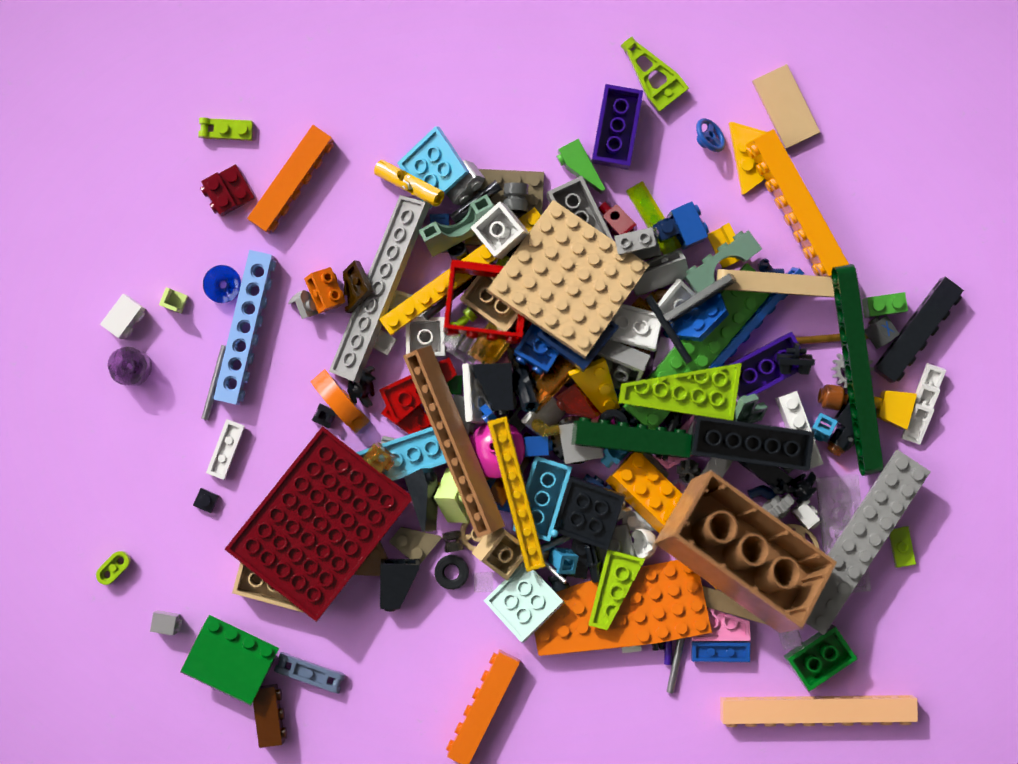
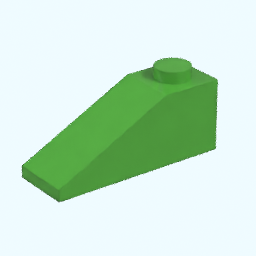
M579 138L558 149L559 155L556 157L561 166L564 165L568 171L577 177L582 176L585 183L600 194L605 192V187Z

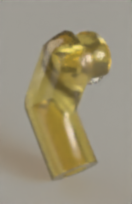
M534 419L532 422V429L542 437L560 434L558 424L548 426L540 419Z

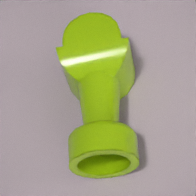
M466 307L463 310L464 315L456 322H450V325L465 326L469 320L474 322L478 317L469 307ZM447 335V337H449V338H451V339L456 338V337H454V336H448V335Z

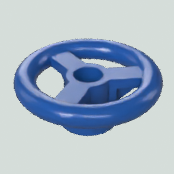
M707 118L700 119L696 124L698 144L713 152H721L725 148L723 132L712 120ZM703 124H707L705 132H702Z

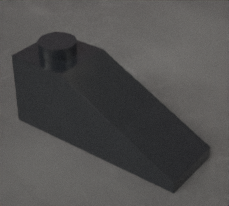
M421 468L404 478L422 532L434 531L437 526L438 505L434 499L439 486L437 475L433 468Z

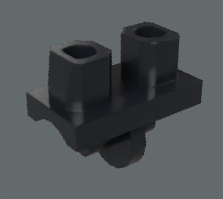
M794 343L793 348H786V354L777 353L776 356L781 374H791L792 365H798L799 374L809 375L811 366H815V359H813L812 354H806V348H800L799 343Z

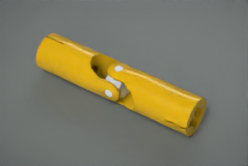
M380 160L375 165L374 174L435 207L439 206L443 201L444 192L433 185L414 177L385 160Z

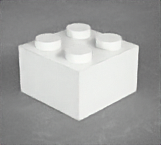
M502 202L497 203L471 227L492 255L499 259L504 258L529 234V231L511 209Z
M417 317L406 325V354L431 345L436 357H446L445 332H443L444 317H432L429 320H426L424 317Z

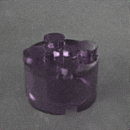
M123 347L111 354L107 366L110 376L115 382L122 385L137 386L148 379L152 369V361L140 349ZM128 363L133 366L132 369H129V367H127Z

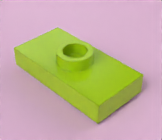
M909 526L894 528L889 537L895 567L899 568L916 564Z

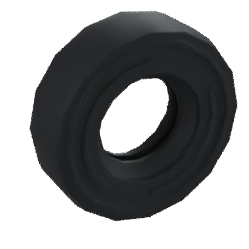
M448 555L438 561L434 575L440 586L454 590L466 583L469 569L463 558L457 555ZM448 565H455L459 569V575L456 579L451 580L445 576L444 570Z

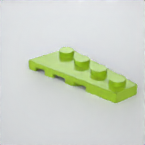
M607 550L588 623L589 626L608 630L645 559Z

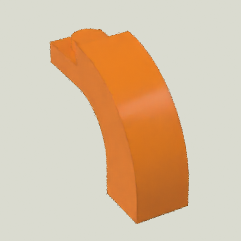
M325 369L310 381L330 408L355 433L370 422L368 417L353 403L337 381Z

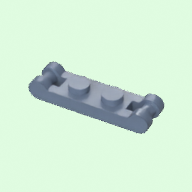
M280 652L278 657L280 660L278 665L275 666V672L334 693H340L341 681H344L346 674ZM287 662L292 663L290 669L286 668ZM329 677L334 678L333 684L327 683Z

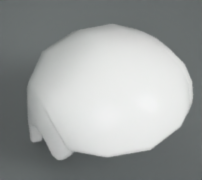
M635 529L631 533V536L634 538L635 555L643 559L651 558L657 548V545L654 543L657 539L656 536L649 530Z

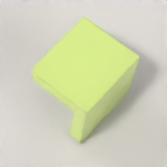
M166 287L159 305L182 314L189 296Z

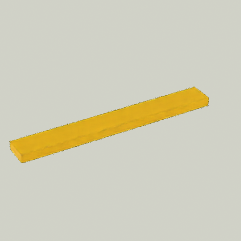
M505 416L487 421L526 571L530 572L546 567L508 419Z

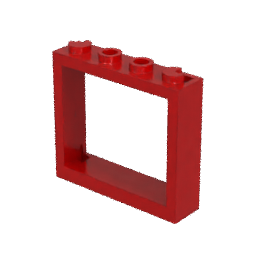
M451 260L443 332L447 333L448 336L454 337L459 336V334L467 335L466 337L470 339H478V337H486L488 341L502 339L511 344L521 341L524 317L518 313L515 332L450 325L455 274L496 278L504 266Z

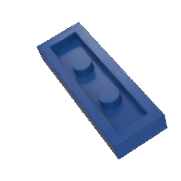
M691 641V661L750 662V642Z

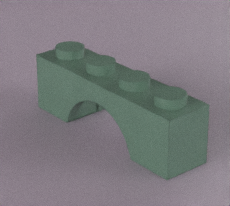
M487 194L470 203L467 215L460 222L453 225H441L435 221L418 230L432 257L476 235L471 227L494 207Z
M749 230L745 233L740 231L732 237L734 239L732 243L728 245L725 242L717 248L719 251L717 254L712 256L710 253L701 260L703 262L702 265L698 268L694 265L686 271L688 275L684 279L695 294L715 282L714 270L719 261L725 258H737L745 262L762 250Z

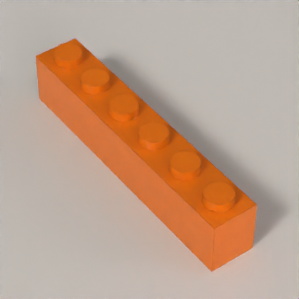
M312 125L247 219L268 234L271 231L274 232L279 225L278 220L280 217L288 213L290 209L289 204L292 200L295 201L299 197L303 184L307 185L311 180L312 175L310 174L322 164L324 154H328L334 146L332 144L334 142L332 137L315 125Z
M500 649L497 654L493 653L489 661L492 665L489 671H484L480 679L483 683L480 688L476 687L471 697L474 701L471 706L467 705L463 713L466 717L463 723H458L454 731L457 735L454 741L450 739L445 749L448 751L447 757L460 764H470L520 663V659Z

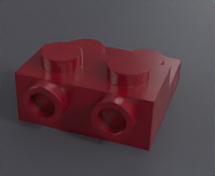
M236 164L220 173L216 172L201 181L203 186L200 189L205 197H210L212 203L209 205L215 214L219 213V215L224 216L255 199Z

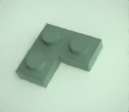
M755 393L748 396L744 395L737 401L733 421L747 423L761 421L768 407L764 402L758 403L759 398Z

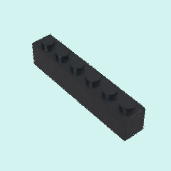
M946 276L940 278L899 332V335L873 367L874 371L890 383L899 382L905 375V372H903L907 366L910 367L915 362L917 352L919 350L922 351L927 346L928 342L926 340L929 336H933L938 331V324L941 320H946L950 315V308L960 302L962 299L961 294L964 290Z

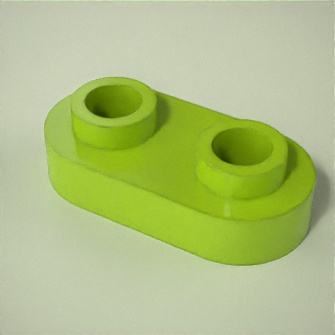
M124 551L113 553L97 570L96 578L98 582L103 585L113 583L129 567L131 562L129 554ZM119 557L124 559L123 564L118 562ZM106 571L110 572L109 578L105 576Z

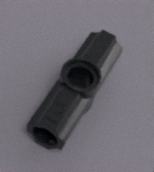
M513 359L511 361L514 379L512 387L519 396L522 409L525 412H533L538 409L539 405L535 391L537 383L529 371L528 364L522 365Z

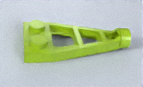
M633 36L621 45V48L626 52L646 98L658 113L689 89L677 72L636 42ZM641 56L647 57L653 64L646 72L642 71L637 63ZM653 71H660L667 78V81L658 89H654L648 79L649 74Z

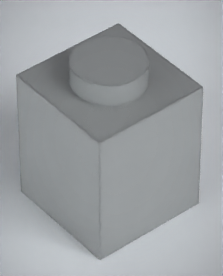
M159 610L153 612L150 632L175 635L177 631H180L182 625L180 614Z

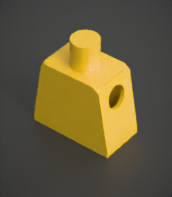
M882 391L880 397L874 396L877 418L899 429H908L917 394Z

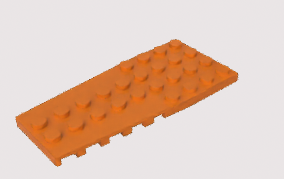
M673 560L640 568L608 630L588 625L599 582H592L591 580L570 586V588L557 591L556 593L565 603L534 632L538 655L544 656L656 644L712 633L700 576L680 561Z

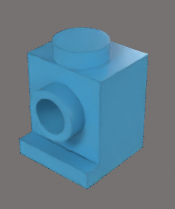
M820 413L812 427V432H815L814 438L828 443L838 421ZM823 421L831 425V427H828L820 422Z
M554 547L550 550L548 562L555 567L558 574H575L579 556L569 548Z

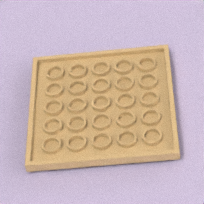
M552 200L487 289V292L585 359L645 273L649 264L633 253L619 255L615 241Z

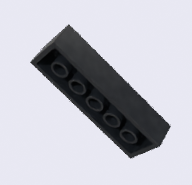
M694 416L690 455L810 471L815 432Z

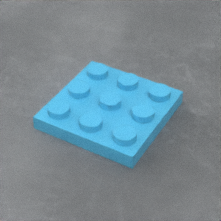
M435 126L397 162L402 170L442 190L444 195L469 173V170L442 129L438 126Z

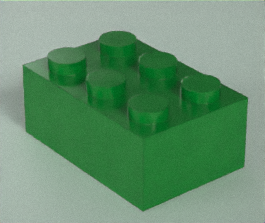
M832 624L824 635L818 632L784 655V658L804 688L809 692L857 660V657L836 626Z

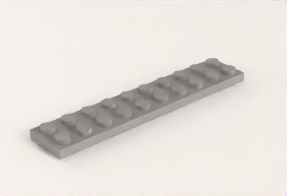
M399 196L367 275L374 292L353 311L329 372L359 384L362 371L366 367L382 327L379 319L388 312L419 235L418 230L421 229L431 204L414 198Z
M896 450L828 553V556L837 563L806 620V624L823 635L826 633L931 471L901 451Z

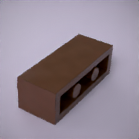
M278 684L261 686L253 701L259 748L283 745L285 739H287V729L283 727L282 722L285 719L284 708L280 707L282 691L278 689Z

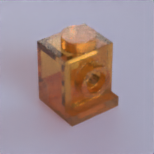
M376 442L362 459L382 473L385 470L389 471L394 466L395 462L393 459L396 456L383 447L380 442ZM381 454L385 457V461L380 460Z

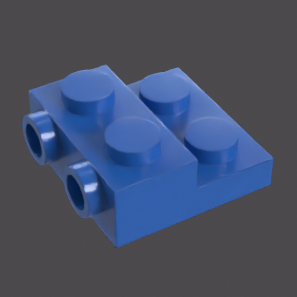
M532 323L514 351L515 360L522 365L528 363L533 366L532 370L539 375L543 373L547 375L559 354L536 337L541 329Z

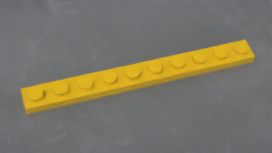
M534 207L520 217L519 220L530 232L541 215ZM483 244L461 261L491 264L498 258L494 257ZM450 269L379 319L390 336L447 296ZM456 273L454 290L475 275Z

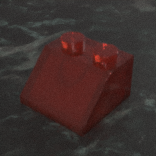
M576 383L556 396L558 400L556 404L562 412L565 410L566 413L589 418H596L601 414Z

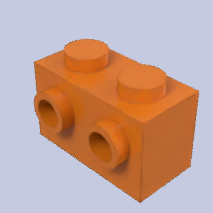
M331 267L313 272L304 278L318 314L338 308L345 303L344 293L340 290L337 276Z

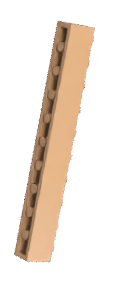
M913 695L720 697L721 722L726 724L727 727H737V724H745L747 727H756L757 724L774 727L776 723H784V726H795V723H803L804 726H815V723H822L824 726H834V723L852 726L858 722L866 726L873 725V722H880L881 725H892V722H900L901 725H911L912 722H918L917 698Z

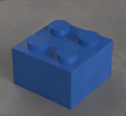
M693 201L671 210L667 215L668 218H674L680 233L676 237L682 250L703 242L708 237L707 233H709L706 223H702L699 217L701 215L700 209L697 204L694 205Z

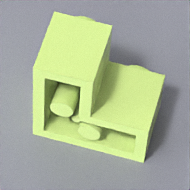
M446 468L434 499L447 522L468 523L470 520L451 472L449 468Z

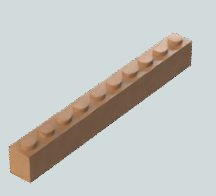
M429 345L404 355V360L477 538L504 527V522L432 346Z

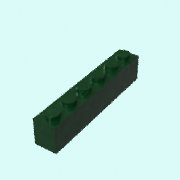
M580 417V420L573 423L571 445L690 458L692 434H686V430L675 429L674 432H669L665 427H656L653 430L648 429V425L637 424V427H629L630 423L618 422V425H612L609 420H599V423L591 422V418Z

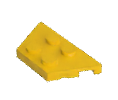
M729 122L741 194L745 195L765 179L763 175L760 176L757 172L755 160L748 156L746 145L767 132L735 122Z

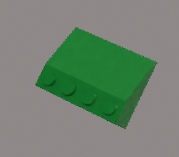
M209 615L180 673L251 706L278 655L279 648Z

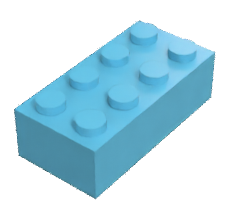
M534 456L525 489L538 538L550 542V532L554 529L572 467Z

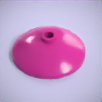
M485 423L475 430L470 441L484 476L499 479L502 477L495 450H491L493 443L489 427ZM509 424L520 466L525 456V442L521 433L513 425Z

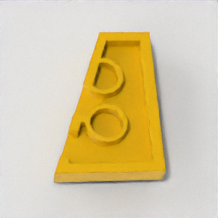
M604 357L591 362L584 372L578 368L568 372L601 414L606 410L620 408Z

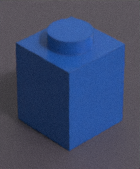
M547 435L524 437L525 456L549 455V451H552V439H548Z

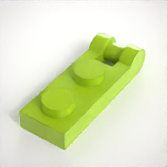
M199 118V124L201 125V130L198 131L199 138L252 141V120ZM208 126H214L213 132L208 131Z

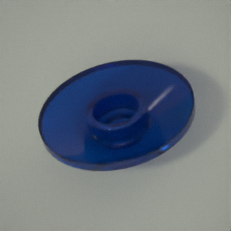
M217 265L209 269L205 274L203 289L207 297L212 301L227 303L235 299L239 294L241 278L232 267ZM223 281L227 284L225 288L220 287Z

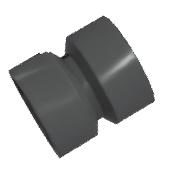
M515 182L504 184V196L507 198L503 200V203L513 213L528 212V200L525 197L528 196L529 185Z

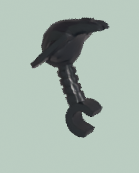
M369 366L363 369L359 384L348 380L347 392L354 404L357 403V398H359L366 408L373 405L368 394L370 393L372 397L375 395L372 381L376 380V378L371 374V372L375 371L374 367Z
M811 471L805 480L806 474L803 473L794 479L791 486L787 485L783 479H780L779 486L776 487L772 483L770 487L775 494L783 492L793 494L794 497L798 498L796 503L799 504L803 501H808L817 490L816 487L812 488L816 481V475Z

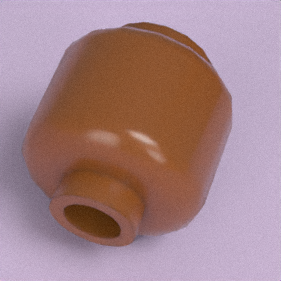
M826 384L823 388H820L818 403L821 404L822 408L840 410L843 405L847 404L848 394H845L842 386Z

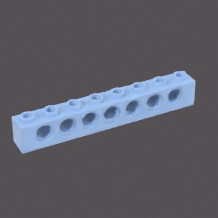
M249 250L214 400L240 405V402L244 400L245 391L243 388L244 384L248 383L250 372L247 371L249 364L252 365L254 360L252 350L253 346L257 345L259 338L257 329L262 325L263 316H261L262 309L266 308L268 300L265 296L272 284L270 275L271 271L274 272L276 268V260H274L275 257L273 255ZM258 268L264 269V274L261 277H256L255 271ZM254 286H258L260 289L259 294L256 296L251 294V289ZM253 304L255 312L248 315L246 309L249 305ZM245 323H249L251 326L248 333H243L242 326ZM244 341L246 349L243 352H239L237 346L240 342ZM236 360H240L242 363L238 371L233 368V363ZM231 379H235L237 381V386L235 389H230L229 387V381Z

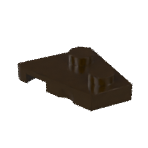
M354 260L343 271L344 295L348 297V306L345 307L346 313H352L374 292L360 261Z

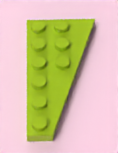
M742 363L622 383L618 403L733 421Z

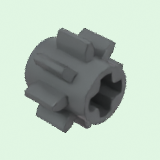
M691 459L681 461L676 471L679 474V479L689 483L691 479L700 476L701 469L698 468L699 463Z

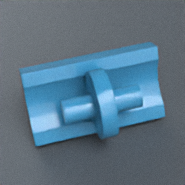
M604 449L603 453L605 456L600 461L607 468H610L613 463L617 465L629 452Z

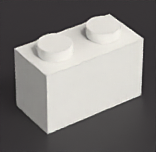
M122 294L100 325L117 338H127L132 333L134 324L140 322L144 317L145 313L143 312L146 308L128 295Z

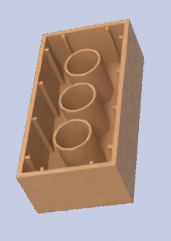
M713 471L691 479L654 542L779 633L803 628L837 563Z

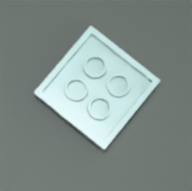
M524 562L517 567L508 581L505 579L484 600L522 643L565 603L535 570L527 572Z

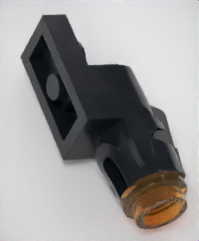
M849 397L847 404L843 405L833 418L838 421L837 425H839V428L836 427L827 447V450L838 457L855 444Z

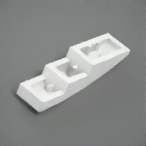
M929 363L926 364L915 393L917 396L908 429H904L902 439L921 444L934 413L933 407L940 393L939 388L946 369Z

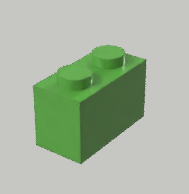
M905 292L862 299L864 318L899 314L908 311Z

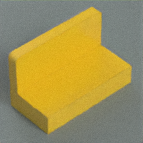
M730 223L707 234L715 254L719 252L717 248L725 242L729 245L734 241L732 237L735 236V233ZM725 258L719 262L722 268H726L741 260Z

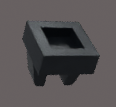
M320 403L312 421L330 429L336 413L330 407Z

